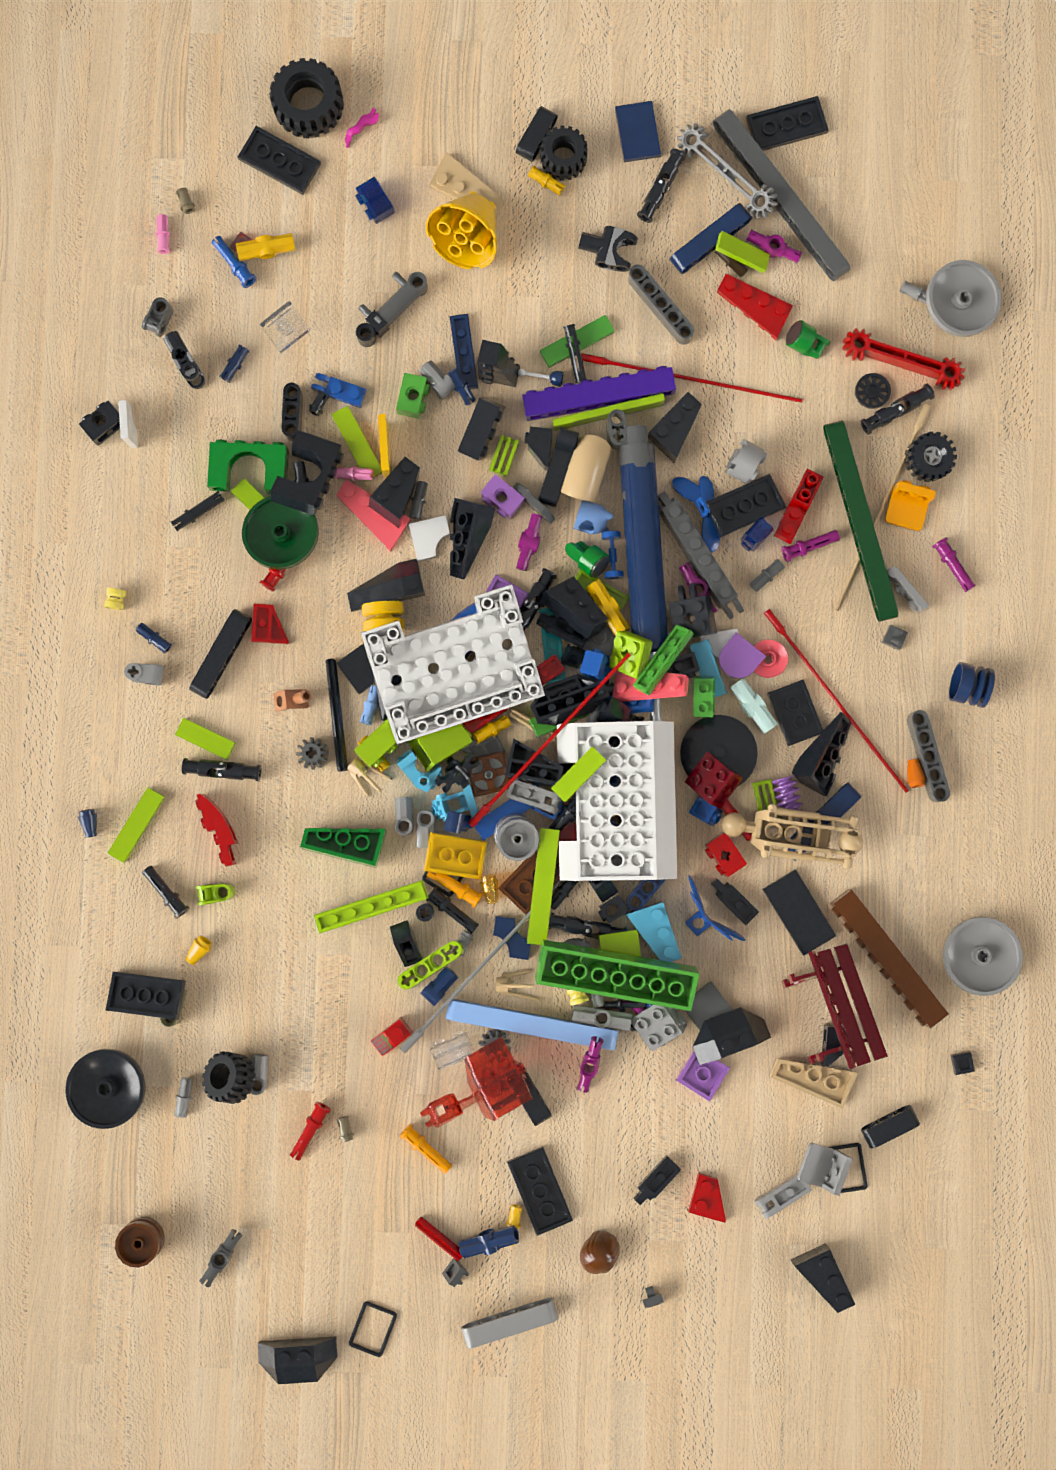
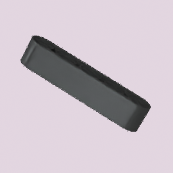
M639 264L632 266L628 277L631 287L675 340L682 345L688 344L692 340L694 333L693 325L645 267ZM633 274H640L642 277L636 279L633 277ZM651 288L654 292L647 293L644 289ZM663 302L665 307H658L656 303ZM674 316L677 318V321L671 322L668 317ZM685 330L689 333V336H683L680 332Z
M914 711L908 715L907 724L917 759H919L926 777L925 787L927 794L933 802H944L950 797V789L929 716L925 711ZM916 714L921 717L920 724H917L914 721V717ZM921 733H924L927 737L925 743H922L919 739ZM927 751L932 755L930 762L925 759ZM932 770H935L937 773L936 780L930 777ZM938 788L941 789L943 793L940 799L937 798L935 794Z

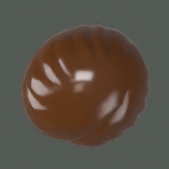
M593 1232L584 1242L580 1251V1262L583 1268L591 1274L609 1272L618 1259L620 1253L619 1242L609 1232Z

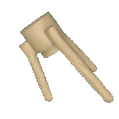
M356 758L347 769L351 772L350 775L355 779L365 796L369 797L370 795L359 779L362 776L378 792H381V788L366 774L369 767L363 760L361 761L359 758ZM374 766L369 768L377 774L381 775L382 777H385L388 780H392V777H390L384 772H381Z
M531 969L502 974V977L496 978V993L536 1002L541 1001L540 998L511 992L512 988H534L533 984H513L512 979H509L531 973Z

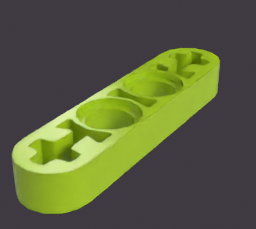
M456 940L448 942L401 973L398 977V985L404 990L415 987L459 958L464 952L463 944ZM451 945L458 946V954L451 953L447 956L446 952L452 950ZM437 954L443 957L441 965H436L434 962V957ZM420 965H425L428 969L425 976L420 975L418 972ZM412 975L417 977L409 981L410 985L403 982L405 977L407 978Z

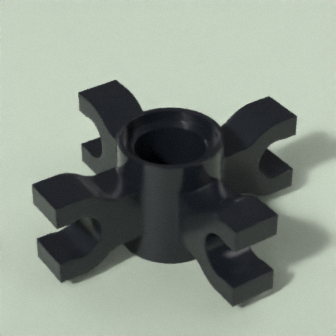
M471 751L466 754L461 763L453 757L446 761L448 765L445 772L447 774L435 781L438 786L446 783L442 788L445 794L454 783L461 785L463 789L470 784L468 781L471 776L469 770L481 764L478 759L470 762V759L474 757Z

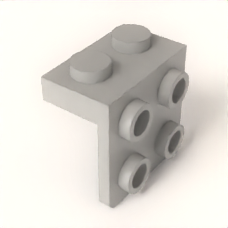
M651 1005L632 1017L631 1021L636 1031L652 1051L681 1035L687 1026L685 1017L681 1013L679 1014L675 1008Z
M810 1143L797 1179L801 1182L823 1187L832 1194L840 1196L853 1158L837 1149Z

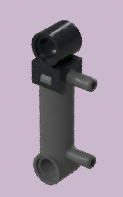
M394 272L392 278L402 287L377 311L374 310L373 312L364 304L360 305L359 310L366 316V323H361L356 328V336L360 345L363 347L374 345L376 335L381 338L389 330V326L418 297L426 294L428 285L426 276L423 273L413 272L409 276L408 281H406L398 272ZM416 282L423 283L420 287L414 286ZM365 332L371 333L368 338H363L361 336Z

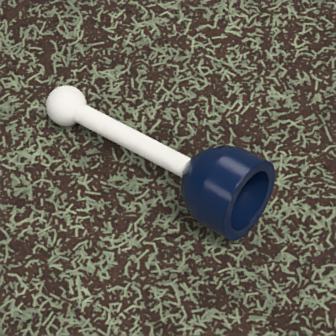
M519 369L518 375L549 379L552 385L561 387L564 372L554 371L550 375Z

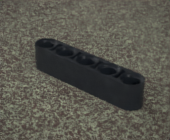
M237 609L231 612L191 682L190 691L205 699L210 697L252 622V617Z

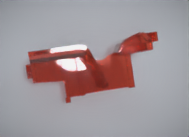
M500 1037L464 1059L467 1083L473 1093L472 1095L458 1101L454 1093L447 1094L430 1102L420 1114L423 1117L427 1115L431 1117L425 1123L426 1127L435 1126L439 1128L462 1115V1110L477 1102L483 1116L496 1121L533 1099L525 1082L527 1078L524 1073L527 1071L522 1062H518L513 1058L503 1037ZM443 1106L446 1113L439 1116L436 1109Z

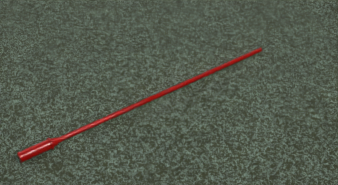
M581 353L583 361L602 366L615 365L635 370H655ZM673 373L675 378L802 403L800 398Z
M770 608L765 611L764 615L777 632L786 638L904 792L907 793L909 790L787 635L785 626L780 623Z
M630 653L625 655L497 795L487 804H483V807L468 822L471 827L474 828L491 811L490 809L494 802L631 656Z

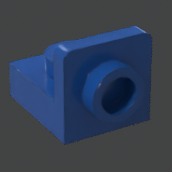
M699 796L689 811L691 815L712 827L720 821L722 816L720 808L710 805Z

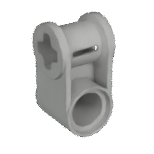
M130 663L125 667L124 673L133 682L162 686L164 666ZM135 670L139 671V673L135 674L134 676L131 674L132 672H135Z

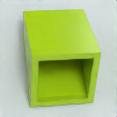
M458 724L407 742L428 773L469 746L473 741L471 740L470 732L464 729L462 724Z

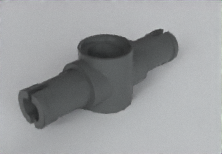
M231 1229L224 1243H221L213 1253L207 1270L199 1280L202 1285L207 1279L208 1281L205 1286L211 1287L218 1273H221L229 1263L234 1253L233 1249L242 1237L240 1232L234 1237L237 1230ZM218 1254L224 1256V1262H220L217 1259Z

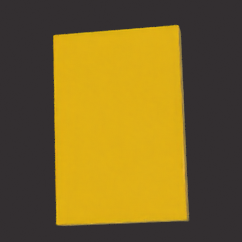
M379 414L381 470L386 479L392 472L389 423L386 414Z
M430 832L424 871L481 880L487 842Z

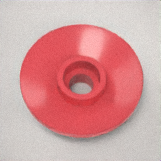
M763 640L754 646L766 657L769 656L772 659L770 663H766L764 658L754 670L756 674L761 677L772 678L785 670L788 663V654L782 644L774 640Z

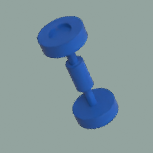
M620 531L602 533V540H610L609 562L612 564V571L605 572V579L608 580L624 578V571L616 570L615 567L617 554L616 548H614V540L621 538Z

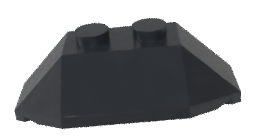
M576 674L542 686L545 696L534 699L530 705L537 724L553 726L562 724L600 684L602 679H594ZM605 684L571 720L592 713L603 701L610 697Z
M739 1007L704 1021L692 1048L699 1065L758 1045L771 1038V1035L763 1018Z
M337 1336L258 1342L259 1364L278 1385L318 1382L338 1357Z

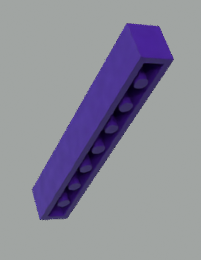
M660 366L652 371H648V369L639 370L636 374L622 373L619 377L614 378L605 376L598 381L584 380L581 384L576 385L574 383H567L560 388L551 386L538 392L537 390H529L526 394H522L526 420L533 421L598 409L657 394H664V396L674 395L676 386L672 367Z

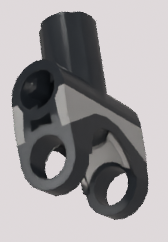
M605 226L602 237L582 232L578 249L596 253L595 265L600 268L627 272L630 270L631 263L623 260L624 258L617 254V249L622 246L636 245L638 237L624 229Z
M169 332L163 340L180 373L191 388H202L205 384V377L179 332ZM198 376L201 377L200 384H192V381L196 380Z

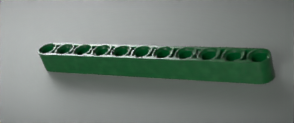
M841 420L823 425L824 436L878 622L897 618L898 609L845 423Z

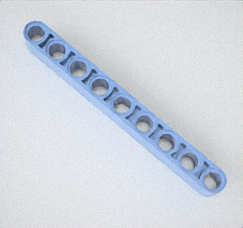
M453 999L448 1004L445 1017L451 1021L590 1046L592 1036H597L596 1042H598L599 1037L602 1038L604 1042L601 1048L608 1050L616 1049L619 1030L613 1028H601L595 1025L575 1023L570 1020Z

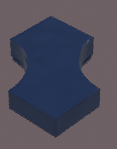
M496 916L493 935L504 940L515 928V918ZM516 931L506 942L509 949V957L529 960L531 944H527V939Z

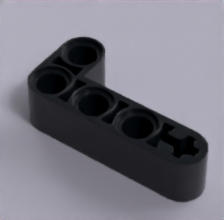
M560 428L556 446L538 498L541 503L553 507L557 506L568 466L579 438L578 432Z

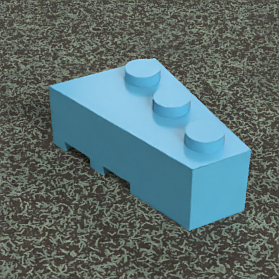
M658 902L643 907L638 911H631L625 914L659 960L672 962L682 958L663 902Z

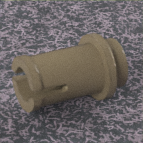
M185 187L179 188L176 191V195L181 204V211L185 214L194 212L195 204L191 201L188 189Z
M349 1116L336 1119L340 1132L339 1139L342 1142L353 1140L354 1133L351 1132Z

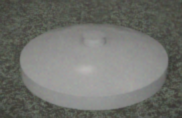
M958 260L946 264L931 278L927 287L926 303L930 316L942 330L951 335L969 337L981 333L995 321L1001 307V292L995 277L984 266L973 261Z
M987 917L967 919L952 929L944 943L943 963L948 976L959 988L975 995L989 996L1004 991L1013 984L1022 967L1023 954L1017 936L1007 925L996 919Z

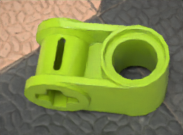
M230 883L196 886L199 894L198 906L230 900L235 895V888ZM223 887H226L228 889V895L226 897H223L221 895V889Z

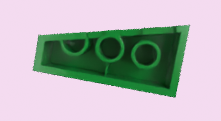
M305 828L300 847L302 850L377 868L387 831L383 828Z

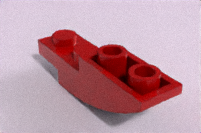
M808 468L806 469L779 522L774 537L788 544L793 542L824 476Z
M197 794L195 802L197 809L201 810L203 816L201 818L202 827L207 832L215 831L216 834L213 837L216 845L220 847L219 858L221 863L225 864V867L235 865L236 861L231 846L238 844L231 824L221 809L205 794Z

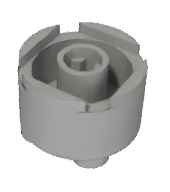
M743 439L739 443L742 447L735 449L726 466L728 469L725 470V473L743 483H749L757 476L759 471L757 467L759 463L762 464L767 453L764 452V449Z

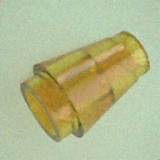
M491 874L480 877L481 882L479 883L487 904L497 903L498 879H496V875Z

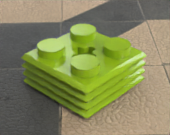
M617 631L609 667L613 669L627 653H630L631 656L617 671L635 679L638 678L648 665L652 641L628 631Z

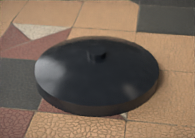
M727 715L704 717L695 722L686 732L680 749L681 763L688 776L705 753L709 752L728 769L743 777L738 786L750 777L756 766L758 756L757 744L749 728L738 719Z
M99 1049L80 1058L71 1068L65 1086L66 1100L74 1116L82 1123L98 1129L114 1128L131 1119L140 1109L146 1090L144 1074L138 1063L128 1054L116 1049Z

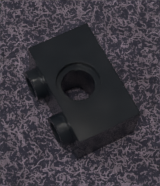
M108 400L99 404L93 413L84 416L79 425L90 439L99 446L120 429L119 412ZM105 418V423L98 425L99 421Z

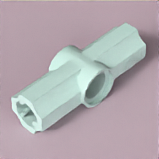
M744 678L730 687L740 701L744 712L755 721L764 734L778 724L767 710L763 699L757 693L755 694Z

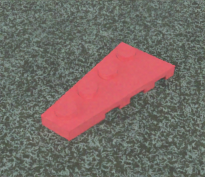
M347 479L336 494L349 510L391 552L411 519L404 515L400 528H397L369 507L371 494Z
M616 671L612 697L620 702L687 696L689 678L686 675L666 672L649 696L632 686L637 678L635 679Z

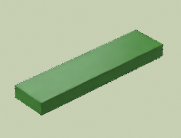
M606 315L576 330L578 341L581 342V345H579L580 351L614 333L615 330ZM566 336L540 350V354L548 368L570 357L569 350L565 345L567 344ZM570 336L574 352H576L573 337Z
M676 625L632 686L636 690L650 696L694 635L693 632L680 625Z

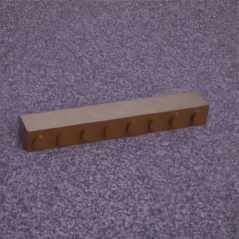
M847 889L830 903L833 907L831 910L837 918L841 917L843 919L845 929L850 934L853 932L857 937L855 939L856 943L861 949L865 948L867 950L869 960L874 965L878 964L881 968L879 970L880 974L886 980L889 979L892 982L891 988L898 996L902 995L905 999L903 1003L910 1011L913 1010L917 1014L915 1018L922 1027L926 1026L931 1029L949 1015L853 890Z

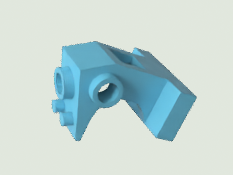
M410 748L396 760V763L416 788L428 793L430 789L433 790L435 788L436 777L442 776L443 773L440 771L442 768L438 765L428 773L420 772L415 767L417 757ZM422 778H426L425 782H420Z
M470 784L462 792L447 796V793L435 796L436 800L431 801L433 815L436 816L437 820L443 819V822L446 821L448 810H450L448 800L459 799L461 808L453 810L455 812L461 813L470 810L472 818L478 812Z

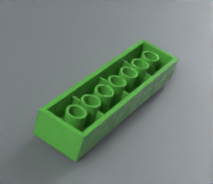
M543 939L535 980L536 984L691 1011L700 973L695 966Z

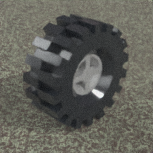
M933 431L915 438L907 446L909 449L905 451V455L908 458L904 460L905 463H909V466L906 468L908 471H913L911 473L913 477L918 476L917 480L921 481L924 479V482L936 481L947 476L952 471L951 468L955 467L956 463L953 460L957 459V455H953V452L957 450L956 447H951V444H953L952 440H946L948 438L947 435L940 436L941 432L933 434Z

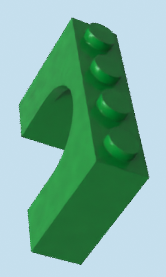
M222 439L210 442L207 487L210 491L230 492L231 470L235 462L244 456H256L264 461V490L267 494H270L277 476L287 479L289 449L282 442L265 444L262 441H254L251 444L242 440H235L234 443H228Z

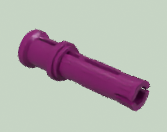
M833 530L804 542L799 540L796 541V544L788 547L782 546L783 558L788 563L793 558L804 557L807 555V552L840 541V536L837 530Z
M945 537L935 543L932 548L937 550L941 556V561L943 563L946 562L964 589V592H967L976 585L957 559L956 550L951 548L947 542L948 538Z

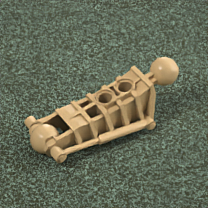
M775 804L768 805V810L755 812L753 822L746 821L741 814L736 812L727 814L722 820V829L728 836L738 837L744 832L752 833L751 844L761 851L762 858L773 856L811 862L815 860L842 864V867L845 869L852 868V857H856V853L861 850L863 845V839L859 834L860 830L856 829L859 818L854 815L846 819L820 815L814 812L778 808ZM777 815H779V816H786V817H785V818H778ZM792 817L800 818V820H792ZM807 819H808V820H815V821H814V823H812V822H807ZM821 820L830 821L828 825L821 824ZM835 822L847 823L849 828L835 826ZM772 825L778 828V832L774 836L768 834V828ZM803 826L812 827V834L802 833ZM791 828H795L797 831V835L793 839L787 836V832ZM831 830L843 831L838 839L840 850L829 848ZM801 837L811 838V845L800 844ZM773 846L781 847V849H773ZM788 848L796 849V852L788 851ZM806 850L810 851V853H803L802 851ZM816 853H824L825 857L816 856ZM831 854L845 855V858H843V859L830 858V855H831Z

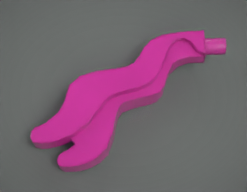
M374 107L369 114L361 116L355 126L347 130L345 137L346 148H349L352 137L355 134H359L365 126L378 123L379 114L376 113Z

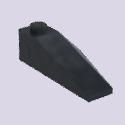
M454 498L450 516V523H453V533L450 534V540L453 541V550L450 552V576L465 580L491 528L495 507Z
M840 712L803 752L792 771V774L799 783L826 797L835 781L836 774H834L836 763H840V748L846 743L851 725L844 712Z

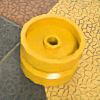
M377 601L363 604L362 615L370 618L363 622V632L398 620L402 631H405V620L399 618V616L404 614V603L400 601Z

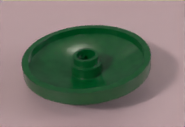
M271 496L257 502L247 513L242 525V541L248 554L260 565L275 570L289 569L305 561L313 552L319 536V527L315 516L272 502Z

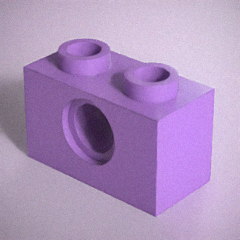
M494 475L481 491L482 501L488 506H495L498 509L497 512L504 518L509 517L511 519L525 502L524 496L497 475ZM503 494L507 497V500L499 502L496 498Z

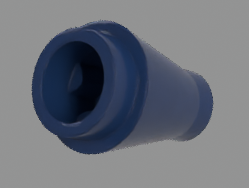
M86 809L79 811L78 820L85 833V838L97 836V813H95V810Z

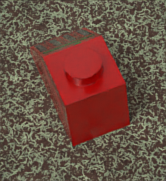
M400 1017L373 1038L371 1042L378 1052L384 1056L407 1039L413 1031L404 1019Z

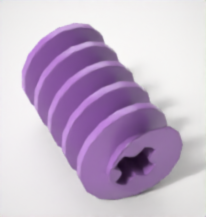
M790 776L772 781V784L778 785L774 792H780L775 798L782 800L777 806L800 810L798 808L803 804L796 802V800L801 796L794 794L799 788L792 787V785L797 783V780L790 779L793 777Z

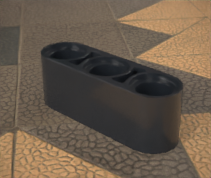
M540 106L519 141L515 153L533 162L541 150L543 137H546L548 131H552L558 115Z
M293 382L287 383L284 386L281 429L289 441H294L298 430L301 431L303 393L300 387ZM292 390L298 391L295 396H289ZM290 409H297L294 415H288ZM290 427H295L296 430L294 433H287V430Z
M524 1067L507 1077L534 1126L552 1117L549 1108Z
M906 1105L861 1128V1132L869 1148L872 1149L918 1127L920 1122L912 1106Z

